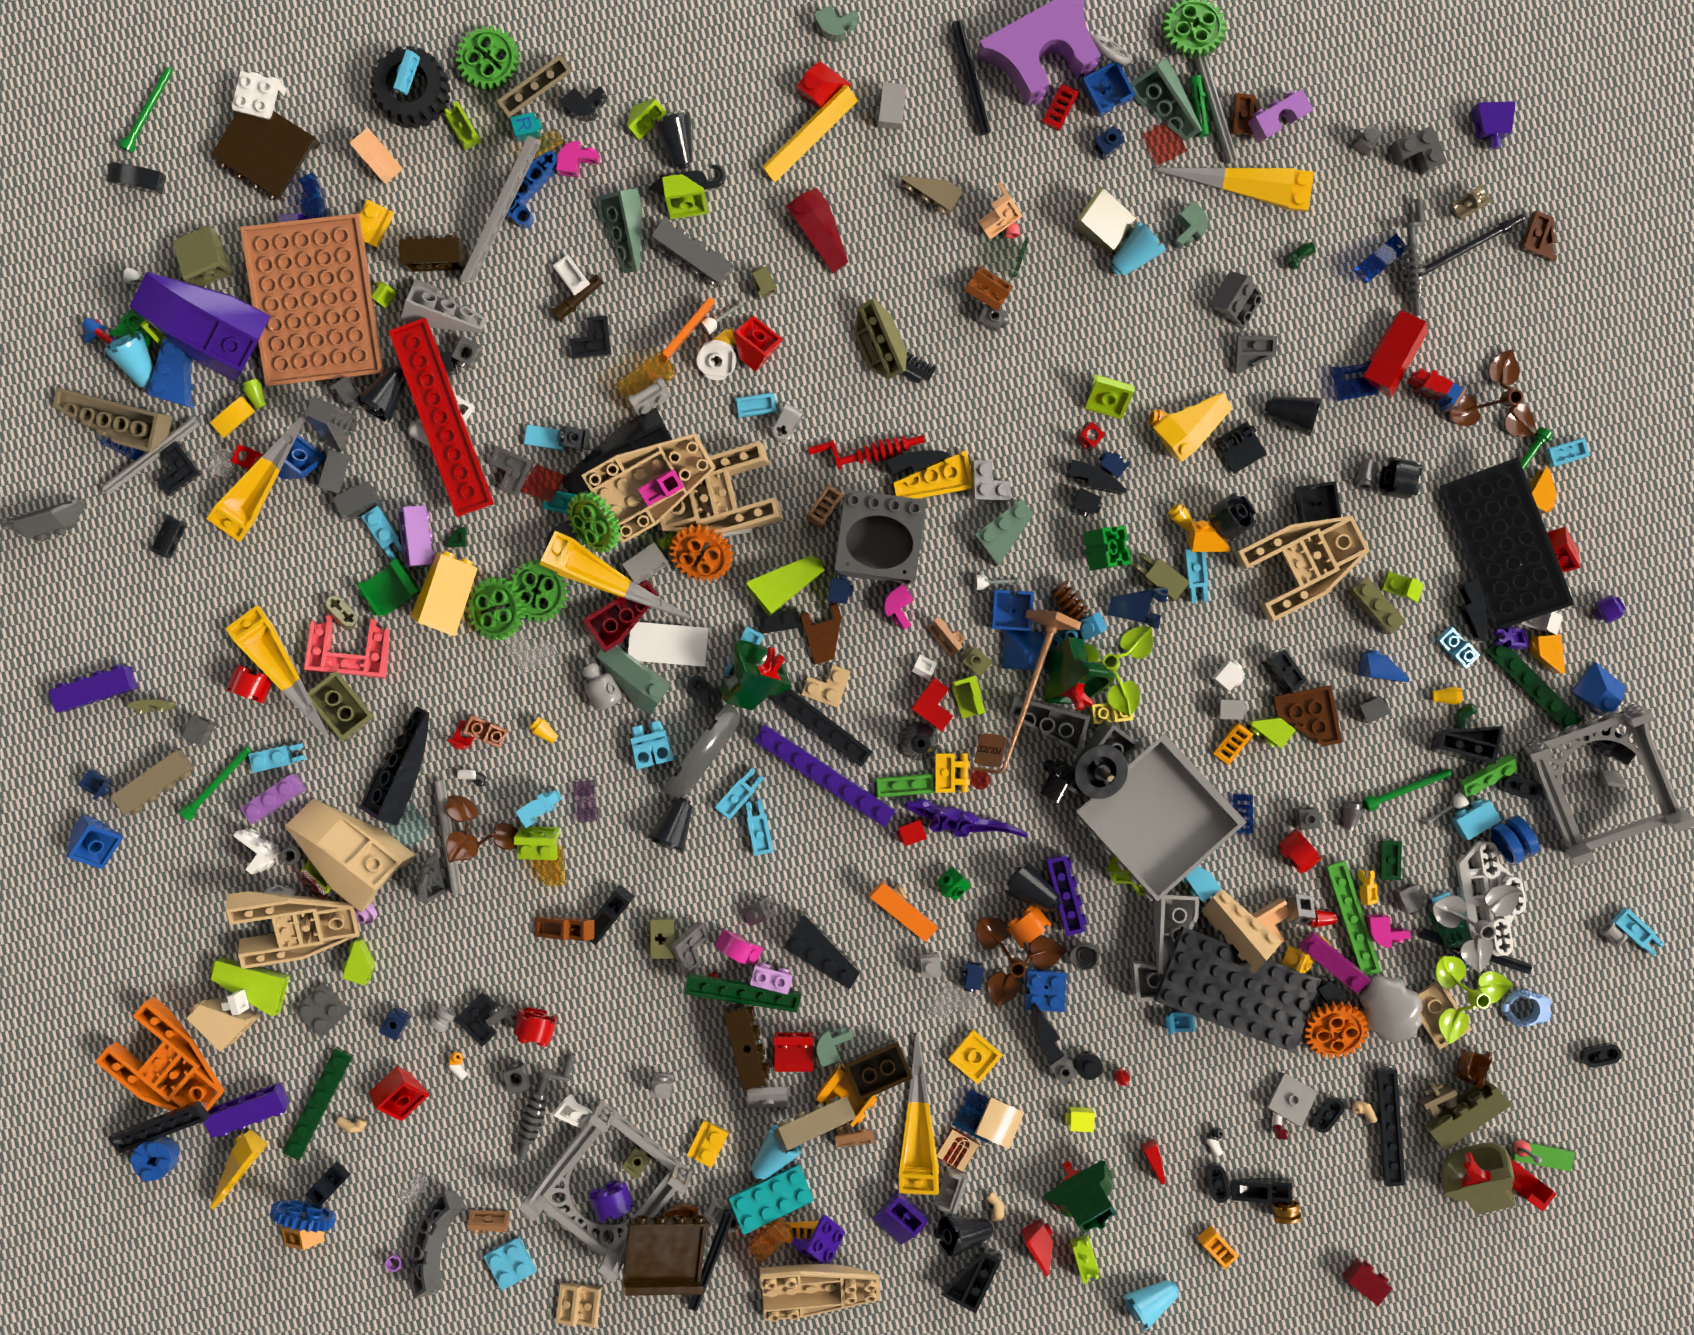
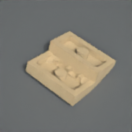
M990 1097L975 1134L1009 1149L1024 1112Z
M561 1283L556 1323L572 1327L576 1324L590 1328L597 1327L602 1287L577 1283Z

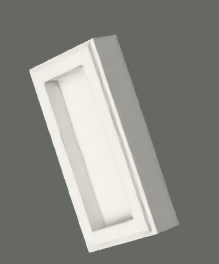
M568 254L553 265V268L574 296L590 285Z

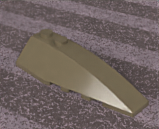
M57 387L52 406L71 418L77 419L83 425L94 429L97 433L108 437L116 444L151 453L169 435L172 416Z

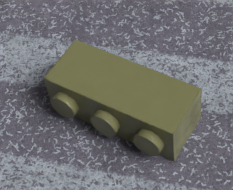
M1368 577L1360 578L1346 590L1383 634H1392L1406 622Z

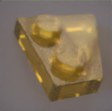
M564 845L558 846L557 860H531L546 887L567 884Z

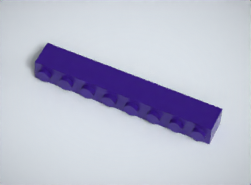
M764 724L754 739L756 743L883 827L886 826L894 814L895 809L767 724Z

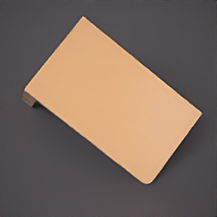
M366 128L350 142L353 148L385 184L403 170L369 128Z
M1001 182L997 185L1002 191L1003 196L991 204L994 210L979 220V224L989 239H992L1023 217Z
M1279 897L1251 915L1259 920L1269 931L1274 933L1283 943L1285 940L1275 925L1289 917L1290 914L1286 906L1287 902Z

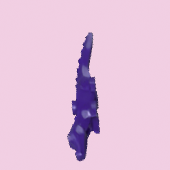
M919 798L917 801L908 800L905 803L906 809L932 820L930 830L934 832H942L944 829L953 831L956 837H967L969 832L989 831L1006 832L1021 837L1028 836L1027 832L1008 825L1006 822L1001 823L997 819L992 821L987 817L984 819L979 815H974L955 807L936 806L925 798Z

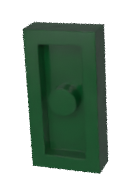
M1380 840L1379 879L1401 880L1402 841Z

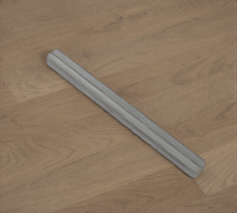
M1201 53L1199 59L1194 54L1193 57L1198 73L1202 76V85L1226 162L1228 164L1234 163L1238 160L1207 58L1203 53Z
M195 417L188 419L171 432L153 453L145 452L103 484V491L106 494L114 492L161 456L162 451L176 441L179 442L199 427V421Z
M436 780L433 784L450 894L457 895L462 893L458 862L449 863L446 854V840L453 832L451 819L445 810V805L448 801L445 780Z

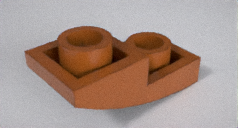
M469 714L462 732L501 748L508 730Z

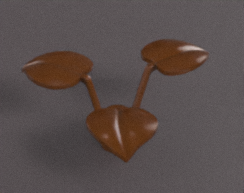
M1513 349L1504 351L1491 361L1488 368L1490 380L1500 382V387L1507 390L1501 394L1500 400L1477 405L1474 396L1465 394L1458 407L1449 411V417L1457 425L1471 426L1480 420L1478 409L1502 403L1506 407L1511 406L1509 408L1510 414L1506 415L1504 419L1506 431L1515 437L1535 436L1536 425L1534 417L1526 405L1520 404L1523 401V393L1518 389L1507 386L1514 384L1520 375Z
M452 795L448 797L445 805L448 817L456 822H466L464 834L459 831L452 832L446 840V854L449 863L474 858L478 853L480 845L491 837H494V844L501 849H517V845H514V837L518 830L508 823L497 824L493 829L494 833H490L477 842V838L474 835L468 834L469 820L476 819L478 816L475 804L462 796Z
M981 918L976 927L979 942L990 950L996 948L999 944L1009 960L1008 967L1010 972L1007 975L1004 972H996L989 978L987 983L988 992L996 1007L1006 1004L1016 996L1020 989V980L1018 978L1025 974V966H1028L1031 957L1034 966L1039 969H1048L1054 966L1066 953L1065 949L1055 940L1040 937L1030 943L1031 953L1028 954L1025 961L1018 957L1012 958L1001 942L1008 937L1007 924L999 918Z

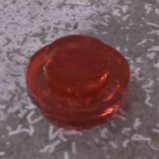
M975 771L971 776V783L977 789H985L990 784V776L987 772Z

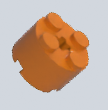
M1029 905L1022 911L1024 915L1019 919L1014 917L1007 923L1009 927L1006 930L1020 948L1025 947L1023 942L1026 941L1029 944L1046 930L1044 928L1045 925L1049 927L1052 925L1043 912L1032 905Z

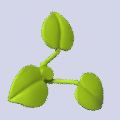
M1140 626L1127 631L1120 641V646L1126 652L1117 655L1107 654L1099 662L1113 671L1119 684L1113 685L1109 689L1107 694L1109 704L1115 710L1128 716L1132 715L1139 705L1140 690L1131 680L1122 684L1117 673L1120 667L1119 659L1129 654L1135 659H1143L1152 652L1153 634L1152 628L1149 626ZM1084 644L1088 660L1099 662L1100 654L1096 647Z
M1442 956L1439 958L1435 968V976L1438 983L1446 989H1452L1457 984L1468 992L1467 999L1471 1004L1470 1006L1459 1007L1457 1011L1453 1008H1447L1440 1014L1438 1027L1446 1043L1451 1044L1455 1042L1466 1031L1469 1025V1016L1462 1011L1475 1010L1476 1007L1486 1009L1490 1004L1499 1001L1513 986L1505 976L1494 971H1486L1478 977L1479 987L1476 990H1472L1459 982L1466 975V966L1461 959L1454 956Z

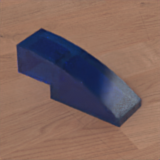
M313 172L299 178L307 196L301 199L300 202L308 219L328 217L326 199L319 178Z
M1396 233L1353 270L1364 284H1367L1405 252L1404 247L1407 245Z

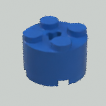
M169 1137L144 1142L135 1149L130 1158L133 1170L143 1181L158 1180L176 1167L178 1156L180 1155L179 1147Z

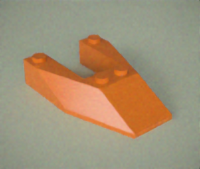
M156 997L145 1001L133 1017L163 1041L144 1064L119 1042H115L108 1046L95 1062L140 1100L169 1111L199 1100L208 1112L225 1092L224 1088L192 1037L171 1010Z

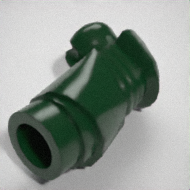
M1312 242L1303 243L1292 253L1288 252L1285 259L1286 265L1290 266L1291 270L1298 269L1300 267L1299 261L1316 253L1314 244Z

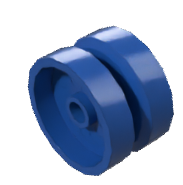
M1519 815L1508 818L1505 821L1506 825L1499 823L1490 829L1491 837L1497 849L1511 865L1522 862L1525 856L1531 857L1540 852V845L1533 830Z

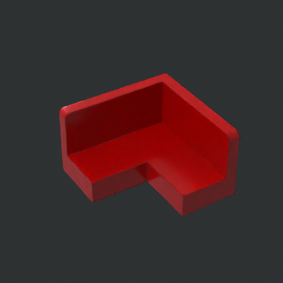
M1566 527L1547 532L1562 573L1581 568L1579 550Z
M933 677L911 709L943 732L953 715L938 704L949 688Z
M1511 1159L1515 1179L1512 1188L1543 1212L1557 1193Z

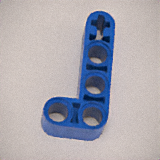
M544 150L531 163L520 187L526 186L527 190L524 193L517 192L513 200L514 203L508 210L507 215L521 228H529L534 222L533 215L525 204L556 172L558 157L552 150ZM548 159L551 160V161L553 160V162H552L551 164H550L549 162H546V161H547ZM535 172L541 173L538 179H532V175ZM528 214V218L525 221H519L520 215Z

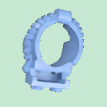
M1516 990L1508 994L1509 996H1506V999H1504L1505 1002L1501 1003V1011L1504 1012V1015L1512 1024L1527 1027L1536 1023L1543 1024L1544 1021H1550L1551 999L1542 994H1535L1529 990ZM1520 997L1530 999L1534 1008L1529 1017L1517 1019L1509 1011V1004H1513L1516 999Z

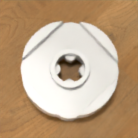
M720 340L704 343L697 355L699 370L712 380L725 379L734 371L737 358L732 345ZM718 356L722 361L719 364H715V361L711 360V358Z

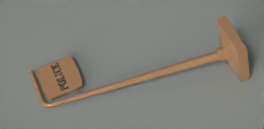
M1027 610L1025 618L1045 626L1046 635L1011 743H1007V738L1001 735L981 734L974 762L979 764V767L973 766L972 770L1001 774L1006 770L1054 634L1057 633V630H1080L1081 622L1056 611ZM1006 744H1009L1003 767L1000 770H995L994 767L1002 765ZM981 765H982V766H987V767H992V769L981 768Z

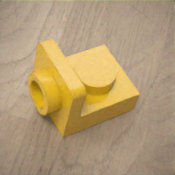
M1288 946L1282 964L1295 969L1299 973H1306L1311 968L1312 957L1306 952Z

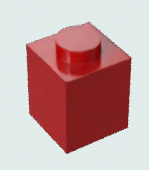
M920 818L898 826L899 831L896 832L900 843L904 842L905 846L927 839Z

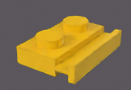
M368 199L360 212L364 242L378 248L394 212Z
M704 1119L687 1156L712 1168L729 1131Z

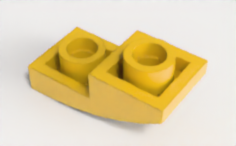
M241 396L212 420L210 424L225 438L256 411Z

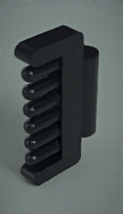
M907 352L906 371L900 374L919 384L921 379L927 382L930 381L936 366L933 365L931 367L930 363L927 365L926 361L923 362L917 356L914 358L913 354L910 355V352Z

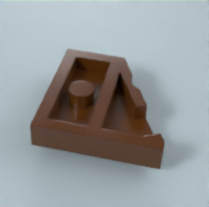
M1234 94L1231 134L1255 137L1247 123L1254 118L1252 114L1259 110L1255 95Z
M1538 210L1532 212L1520 249L1550 262L1556 261L1557 255H1554L1553 243H1556L1553 231L1554 217Z

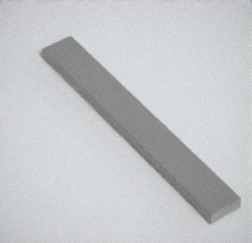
M528 135L460 277V280L463 282L474 283L541 144V141Z

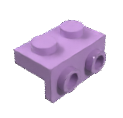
M761 962L759 966L755 965L750 985L788 994L793 974H789L790 970L778 967V971L770 969L771 965Z

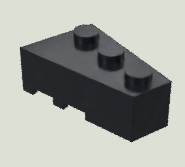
M985 1245L943 1287L941 1295L976 1314L1001 1263L1003 1254Z

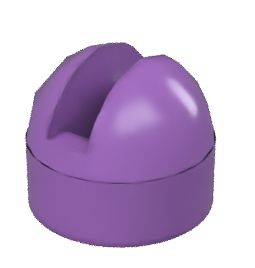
M390 1255L386 1259V1269L390 1272L398 1271L402 1263L401 1258L398 1255ZM391 1258H394L397 1264L396 1267H394Z

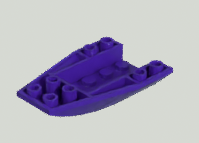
M146 272L129 306L196 362L235 382L245 367L270 318V315L235 296Z

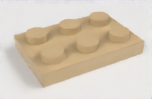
M1436 980L1418 991L1417 994L1422 1002V1010L1420 1012L1422 1026L1436 1048L1440 1050L1447 1046L1448 1043H1446L1439 1030L1438 1018L1445 1009L1453 1008L1457 1011L1459 1007L1449 991L1443 988ZM1468 1025L1462 1036L1472 1030L1470 1025Z

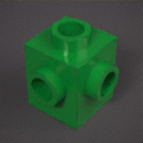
M953 866L936 881L940 886L938 891L946 899L950 897L953 901L963 896L964 892L972 886Z

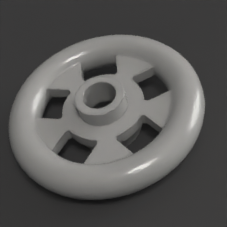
M1099 34L1091 36L1098 51L1107 58L1122 65H1128L1131 62L1128 52L1114 41Z

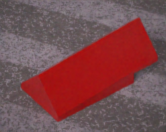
M1399 310L1368 359L1371 363L1362 377L1388 398H1392L1428 333L1427 321Z

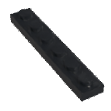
M792 689L785 690L778 695H769L776 703L858 766L862 767L873 751Z
M1395 1067L1375 1069L1384 1185L1386 1187L1403 1186L1406 1183L1397 1069Z
M198 1100L113 1133L108 1140L119 1153L138 1147L144 1142L154 1141L204 1122L209 1118L210 1114Z

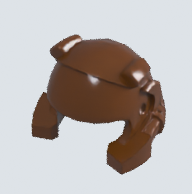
M1466 1049L1461 1050L1462 1054L1457 1061L1456 1076L1463 1078V1081L1475 1085L1477 1089H1483L1486 1086V1077L1493 1059V1052L1485 1050L1484 1054L1473 1051L1467 1052Z

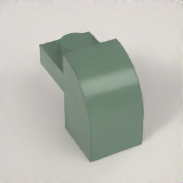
M830 5L814 14V22L824 38L829 41L840 42L846 40V30L849 32L858 26L859 15L854 10L838 19L833 7Z
M1195 201L1178 216L1177 220L1187 230L1173 244L1178 249L1183 245L1187 247L1194 239L1199 241L1205 234L1208 227V218L1205 211Z
M830 1027L821 1032L817 1040V1055L822 1067L840 1061V1054L836 1045L853 1039L851 1028L841 1027L832 1034Z

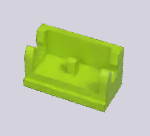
M456 101L453 103L454 108L449 111L444 109L447 122L466 151L480 143L481 139L463 108Z
M1089 1235L1070 1239L1083 1284L1089 1283V1278L1091 1277L1097 1280L1099 1278V1270Z

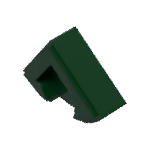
M466 527L458 528L451 534L447 540V548L467 547Z

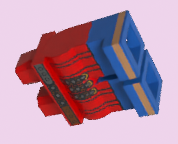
M1420 368L1417 372H1413L1407 383L1415 387L1413 393L1421 394L1422 397L1431 398L1441 404L1438 410L1443 413L1457 408L1467 392L1466 389L1451 380L1438 375L1439 372L1434 369L1427 372Z

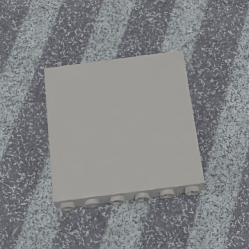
M1165 733L1128 765L1127 779L1123 787L1116 794L1104 799L1091 798L1076 811V820L1083 827L1086 825L1091 830L1089 834L1096 842L1100 840L1104 844L1103 850L1109 856L1114 855L1118 860L1116 864L1122 871L1127 870L1132 875L1129 877L1130 880L1137 887L1141 885L1145 890L1143 894L1149 901L1154 900L1155 902L1164 897L1247 823Z

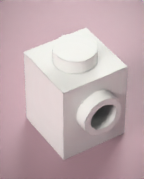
M1226 661L1211 679L1225 691H1231L1233 687L1237 688L1244 679L1242 677L1245 673L1242 671L1243 667L1236 661Z

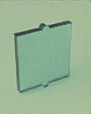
M414 803L404 809L403 816L397 826L389 824L401 844L406 848L416 841L420 842L422 837L432 831Z

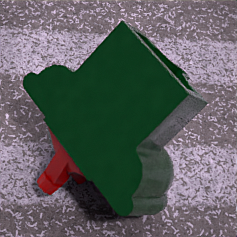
M1067 637L1048 651L1045 658L1050 679L1045 686L1044 701L1046 703L1074 704L1075 709L1081 711L1085 708L1084 704L1089 707L1093 705L1094 701L1090 698L1109 687L1114 682L1115 674L1104 664L1088 660L1083 639Z
M746 640L735 642L731 654V663L735 673L719 687L725 703L752 711L769 695H778L785 690H790L792 685L782 665L785 658L781 654L776 656L775 649L771 647L767 649Z
M1103 1160L1087 1169L1075 1171L1070 1161L1064 1162L1062 1167L1068 1175L1058 1187L1046 1193L1044 1199L1054 1211L1065 1217H1073L1083 1234L1093 1228H1105V1222L1117 1214L1108 1198L1112 1190L1113 1176L1111 1170Z

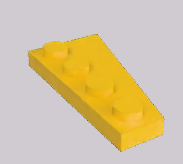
M967 450L894 482L895 495L920 499L972 489Z

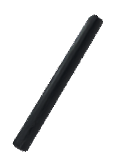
M961 20L952 22V30L979 133L983 136L990 133V126L963 23Z
M1425 928L1420 933V938L1457 951H1460L1464 942ZM1492 954L1489 960L1490 962L1526 974H1530L1532 970L1531 964L1505 955L1495 956Z
M724 1210L702 1268L701 1283L704 1286L703 1294L692 1295L688 1306L690 1310L697 1311L699 1309L735 1214L733 1210Z

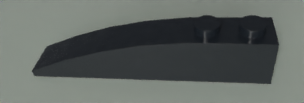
M416 706L403 727L404 733L397 736L394 741V749L391 753L387 752L384 757L385 763L382 768L378 767L372 777L359 808L379 821L397 826L403 816V811L411 798V793L421 768L428 734L429 712Z

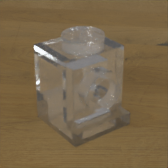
M225 448L222 451L215 449L207 471L232 480L233 476L230 473L235 469L236 464L230 462L234 452Z

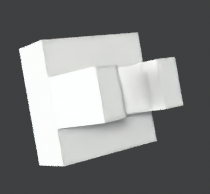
M244 989L227 996V1002L221 1003L223 1011L231 1010L232 1016L241 1014L249 1009Z

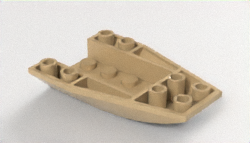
M694 433L615 455L581 476L590 491H593L595 495L599 494L600 500L605 498V504H611L610 510L616 512L613 516L619 519L616 524L621 529L617 531L621 533L619 539L623 544L657 525L716 467L697 434ZM673 469L684 485V488L669 497H663L648 507L637 489L653 480L659 474Z
M312 799L285 825L287 831L328 886L361 913L375 900V893L399 868L403 870L416 857L412 851L386 831L315 799Z
M797 1264L760 1268L765 1321L796 1320L880 1300L879 1275L863 1269L836 1264Z

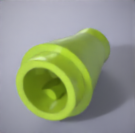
M258 379L242 384V390L255 409L266 406L262 384L258 382Z

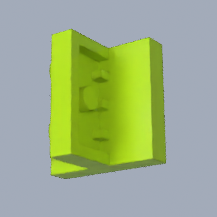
M1095 374L1085 409L1122 420L1134 394L1135 387Z
M521 826L514 837V845H517V859L557 860L560 827L529 826L525 828V826Z

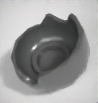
M1082 941L1076 943L1071 948L1069 961L1072 962L1074 968L1086 971L1093 969L1098 964L1099 952L1092 943Z

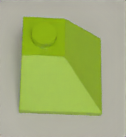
M682 174L662 177L670 219L709 214L703 187Z

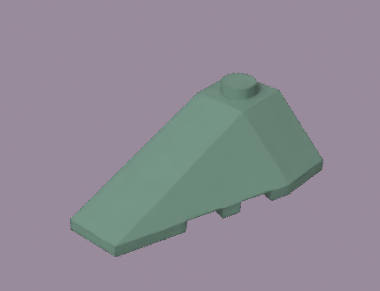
M1166 57L1130 83L1136 94L1135 99L1137 102L1150 109L1156 118L1159 117L1166 122L1167 126L1183 140L1187 141L1202 131L1177 74Z
M638 188L595 197L600 220L606 224L609 230L607 233L609 240L613 239L616 246L615 253L624 273L639 271L642 206Z
M617 646L605 653L600 650L596 656L632 703L648 715L653 713L672 685L668 680Z

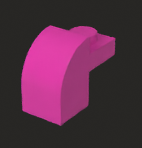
M573 141L566 144L560 150L556 171L560 176L579 178L580 163L600 165L601 157L596 149L585 147L582 150L580 141Z
M670 469L654 477L653 480L637 490L649 507L663 497H669L684 488V485L676 472Z
M904 584L887 596L884 611L887 617L894 613L896 617L893 620L898 628L903 627L905 630L911 624L901 608L914 601Z
M1385 914L1364 915L1370 938L1377 944L1392 948V942L1401 943L1404 942V939H1411L1409 930L1405 928L1391 929L1389 916Z
M725 929L722 930L715 944V947L728 957L740 963H748L754 966L764 949L758 944L746 941L737 933Z

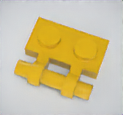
M935 753V793H955V785H960V792H968V785H970V778H968V767H970L968 753H960V761H955V753ZM955 767H960V778H955Z

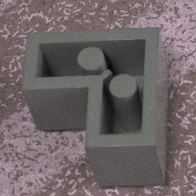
M1433 126L1398 139L1389 146L1396 165L1414 158L1421 176L1439 169L1447 162Z

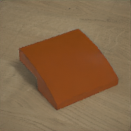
M980 266L964 291L998 311L1013 286Z

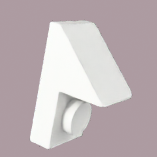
M1551 612L1521 622L1519 625L1557 635L1562 616Z
M570 1094L552 1114L582 1129L593 1112L591 1109L578 1104L573 1095Z

